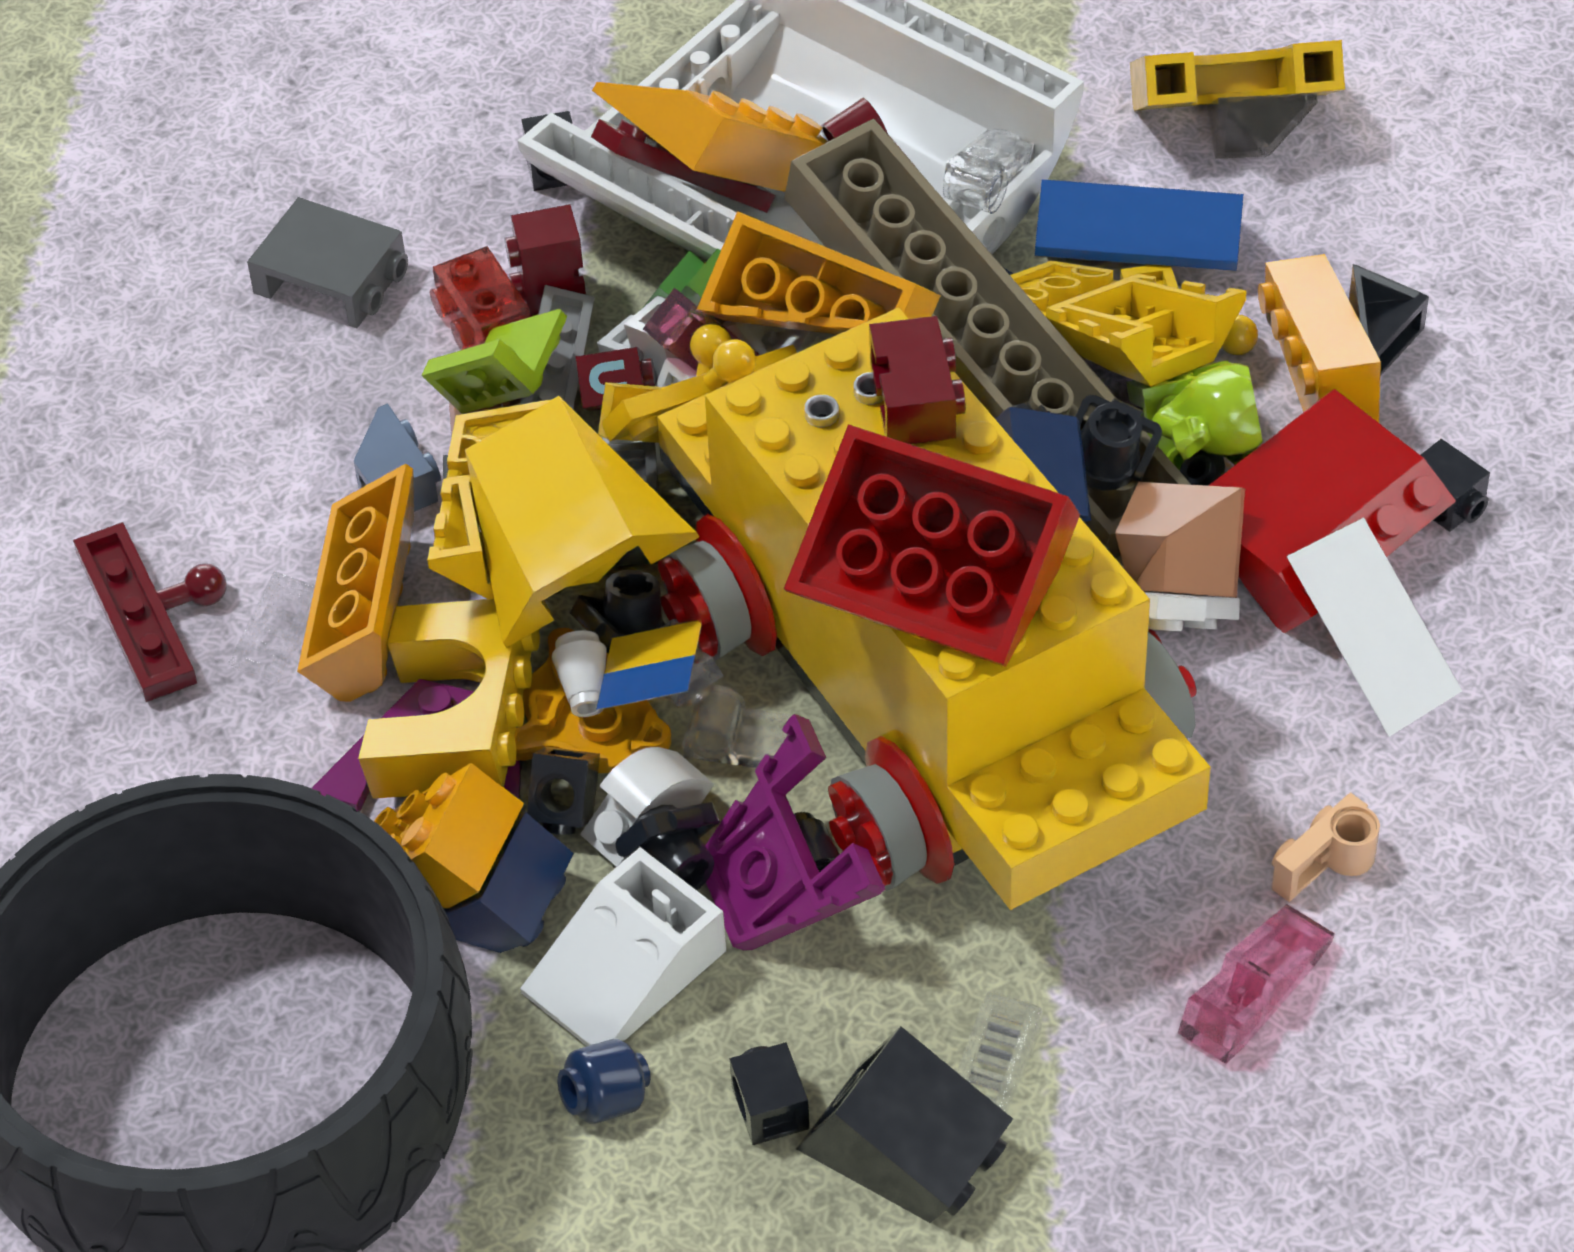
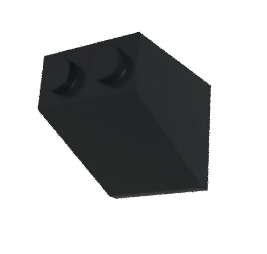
M900 1026L860 1063L796 1150L931 1223L945 1211L954 1216L969 1200L976 1188L968 1181L978 1167L983 1171H987L1005 1150L1008 1143L1001 1136L1013 1118Z

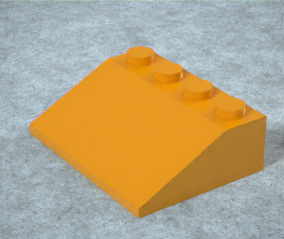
M596 82L592 89L594 93L692 170L778 191H786L792 160L829 142L819 135L822 127L805 115L796 113L795 117L792 118L784 111L773 106H769L767 111L747 99L741 98L740 102L736 103L718 91H712L711 95L708 96L689 90Z

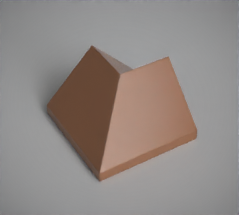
M1138 482L1115 532L1126 572L1146 592L1237 598L1245 488Z

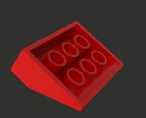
M1336 389L1327 393L1208 485L1245 488L1238 577L1275 627L1283 633L1297 627L1318 613L1287 558L1288 555L1364 518L1385 556L1388 557L1456 502L1421 455Z
M848 424L785 583L784 590L1006 667L1060 569L1080 513L1069 496Z

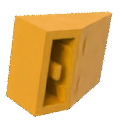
M470 763L452 775L443 773L434 781L430 788L423 792L413 791L395 809L386 807L376 817L374 822L379 824L400 844L429 883L442 907L451 908L480 891L524 803Z

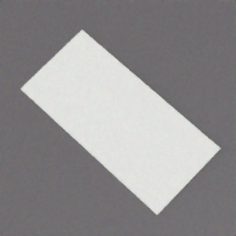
M1364 518L1287 556L1389 737L1462 692L1460 685Z

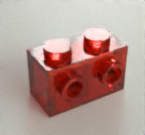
M488 246L432 267L435 288L430 289L432 304L440 318L449 316L451 319V331L456 344L461 350L484 344L489 332L495 327L531 317L529 307Z

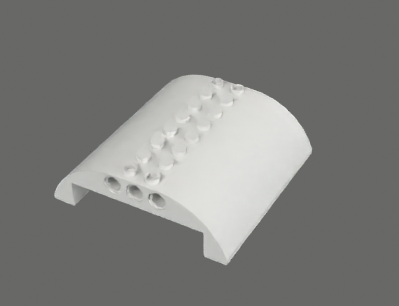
M736 0L637 86L689 90L708 96L711 95L712 91H718L736 103H739L741 98L757 104L765 111H767L769 106H773L784 111L792 118L795 117L796 113H800L812 119L820 126L861 98H865L879 114L889 136L986 249L993 254L1021 222L1040 194L1042 179L1048 180L1075 120L1084 90V81L921 0ZM613 107L599 118L616 126L619 125L621 119L630 121ZM549 113L518 140L520 152L527 161L539 170L688 251L690 250L693 254L706 261L717 248L722 249L737 211L824 246L784 199L785 192L764 187L776 195L768 213H765L615 154L591 138L598 120L584 131L553 113Z

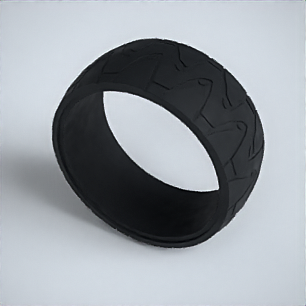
M208 774V777H200V775L181 776L149 782L122 790L121 794L114 793L86 805L82 811L77 810L65 816L35 836L14 854L16 857L12 860L9 859L0 868V1209L33 1243L44 1252H356L360 1249L363 1251L391 1229L393 1222L397 1223L411 1209L431 1183L441 1166V1159H445L462 1113L470 1083L473 1050L470 1048L472 1038L471 995L465 966L445 910L415 863L412 862L400 844L379 824L360 811L357 812L354 807L331 795L326 794V796H323L320 791L288 781L252 775L243 777L241 774ZM266 913L314 922L336 930L367 947L385 961L412 992L405 1020L394 1044L378 1069L357 1093L318 1125L294 1139L265 1152L237 1161L186 1169H146L118 1165L91 1158L59 1144L24 1120L11 1106L16 1072L24 1049L41 1018L65 988L87 968L111 951L135 938L181 921L219 914Z

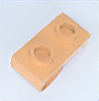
M1351 792L1334 807L1331 805L1325 806L1315 816L1310 828L1297 840L1293 838L1288 839L1275 853L1272 860V866L1274 867L1272 890L1290 902L1328 867L1338 874L1345 876H1358L1370 870L1375 862L1380 823L1375 813L1368 808L1365 802Z

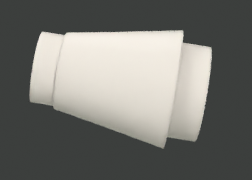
M578 630L568 632L556 640V649L552 653V661L568 703L571 706L572 714L578 717L594 716L604 710H596L606 668V647L599 641L598 635L592 631Z

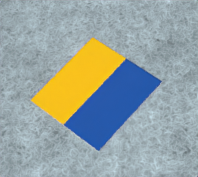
M697 620L612 638L596 710L688 692L702 624Z

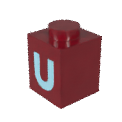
M638 347L575 356L583 409L589 412L602 409L605 382L655 386L657 382L653 359H644L643 351Z

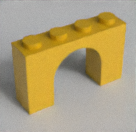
M1342 40L1295 43L1281 48L1229 54L1194 56V52L1148 55L1130 62L1134 111L1320 96L1345 90Z
M481 599L396 606L387 645L400 683L417 682L419 679L428 681L467 679L479 682L480 685L467 699L452 708L438 713L368 719L358 759L373 799L406 797L415 790L423 792L430 788L434 781L443 773L452 775L470 763L504 787L508 766H514L516 762L514 735L516 727H521L524 723L522 696L524 688H530L532 684L530 658L532 651H537L539 648V630L506 648L502 641L495 600Z

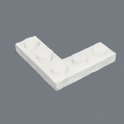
M1144 591L1150 598L1148 629L1182 631L1183 620L1184 627L1217 629V619L1239 620L1240 598Z

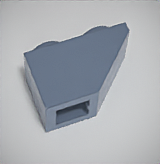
M388 403L378 407L353 460L358 489L406 463L413 468L414 512L438 502L435 483L441 481V475L433 456L429 452L421 453L418 448L415 432L407 419L400 421Z

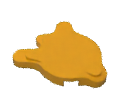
M552 657L550 660L551 671L559 688L554 691L537 689L530 693L528 697L530 720L521 727L516 728L514 735L516 760H530L533 758V753L545 746L599 753L598 773L611 772L624 759L642 749L649 747L669 749L672 741L669 725L658 717L655 709L652 708L647 700L604 708L601 713L590 717L573 715Z

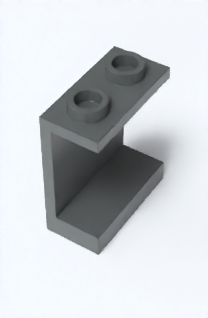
M298 197L249 258L247 264L254 294L271 299L283 282L286 281L344 301L348 326L358 328L368 314L375 315L383 302L384 292L393 281L400 282L403 279L408 267V256L405 254L402 231Z

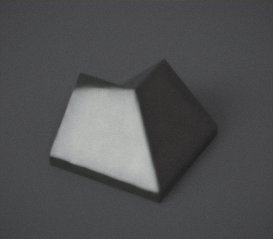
M1317 93L1217 98L1207 105L1215 159L1265 158L1270 156L1318 103Z

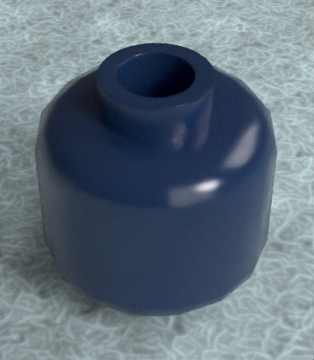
M615 1038L570 1052L564 1063V1069L558 1073L557 1084L560 1098L567 1111L572 1115L577 1114L580 1119L589 1124H597L639 1110L645 1098V1087L649 1086L651 1076L644 1056L638 1052L635 1053L627 1043Z

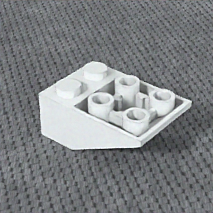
M639 847L596 885L520 988L521 994L586 1046L615 1038L624 1042L726 952L723 910Z

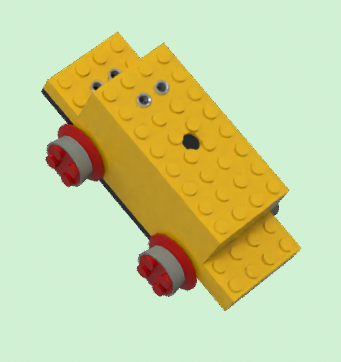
M898 307L657 416L660 459L704 515L696 524V532L699 535L696 543L681 547L658 561V569L667 594L661 596V603L667 618L673 625L697 620L702 624L696 650V657L701 662L708 659L715 662L743 642L751 651L761 656H765L774 651L775 647L866 764L864 768L831 779V784L828 786V794L836 818L830 820L829 826L834 840L843 851L852 843L868 849L886 891L895 888L917 871L936 884L951 879L954 866L970 858L1007 907L1012 910L1207 809L1211 767L1188 741V738L1192 737L1196 726L1194 706L1191 698L1196 696L1197 688L1190 672L1182 665L1177 666L1156 632L1148 629L1150 598L1080 517L1060 569L1006 667L784 590L785 583L848 424L885 436L880 414V405H884L883 396L876 395L870 366L869 324L908 319ZM950 372L952 380L960 379L955 372ZM963 381L966 412L965 414L956 415V439L911 444L1057 492Z

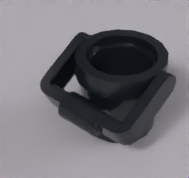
M1096 395L1086 396L1075 417L1078 418L1081 427L1089 408L1095 409L1081 430L1087 485L1104 491L1117 490L1127 485L1131 480L1141 482L1161 440L1162 429L1160 425L1143 417V410L1116 398L1110 402ZM1144 431L1153 436L1140 461L1139 446L1141 433Z
M624 570L612 574L606 580L603 600L578 595L570 611V614L584 629L598 635L599 641L605 645L606 653L608 654L612 638L666 627L662 617L660 583L650 573L640 570Z
M712 802L677 808L674 805H660L640 816L625 833L618 837L615 848L620 857L627 859L641 847L687 884L698 890L709 879L715 863L713 856L700 840V837L719 824L720 820Z

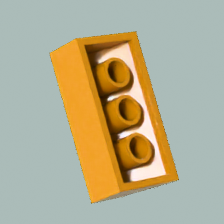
M406 463L333 503L331 506L297 672L339 701L351 702L367 693L374 692L383 685L387 675L386 664L389 654L387 641L395 608L398 606L399 597L403 590L402 580L407 555L411 548L410 538L414 522L413 468Z

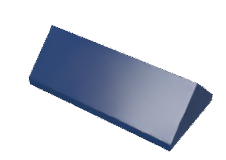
M1042 179L1035 256L1237 271L1244 194Z

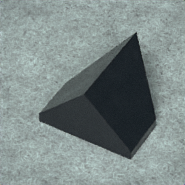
M1353 264L1349 301L1381 361V376L1425 328L1429 296Z

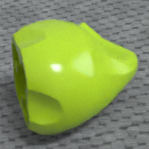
M1239 363L1219 365L1198 374L1170 403L1159 409L1152 418V421L1160 425L1162 436L1173 440L1183 460L1190 458L1199 450L1214 455H1242L1255 450L1263 442L1249 366Z

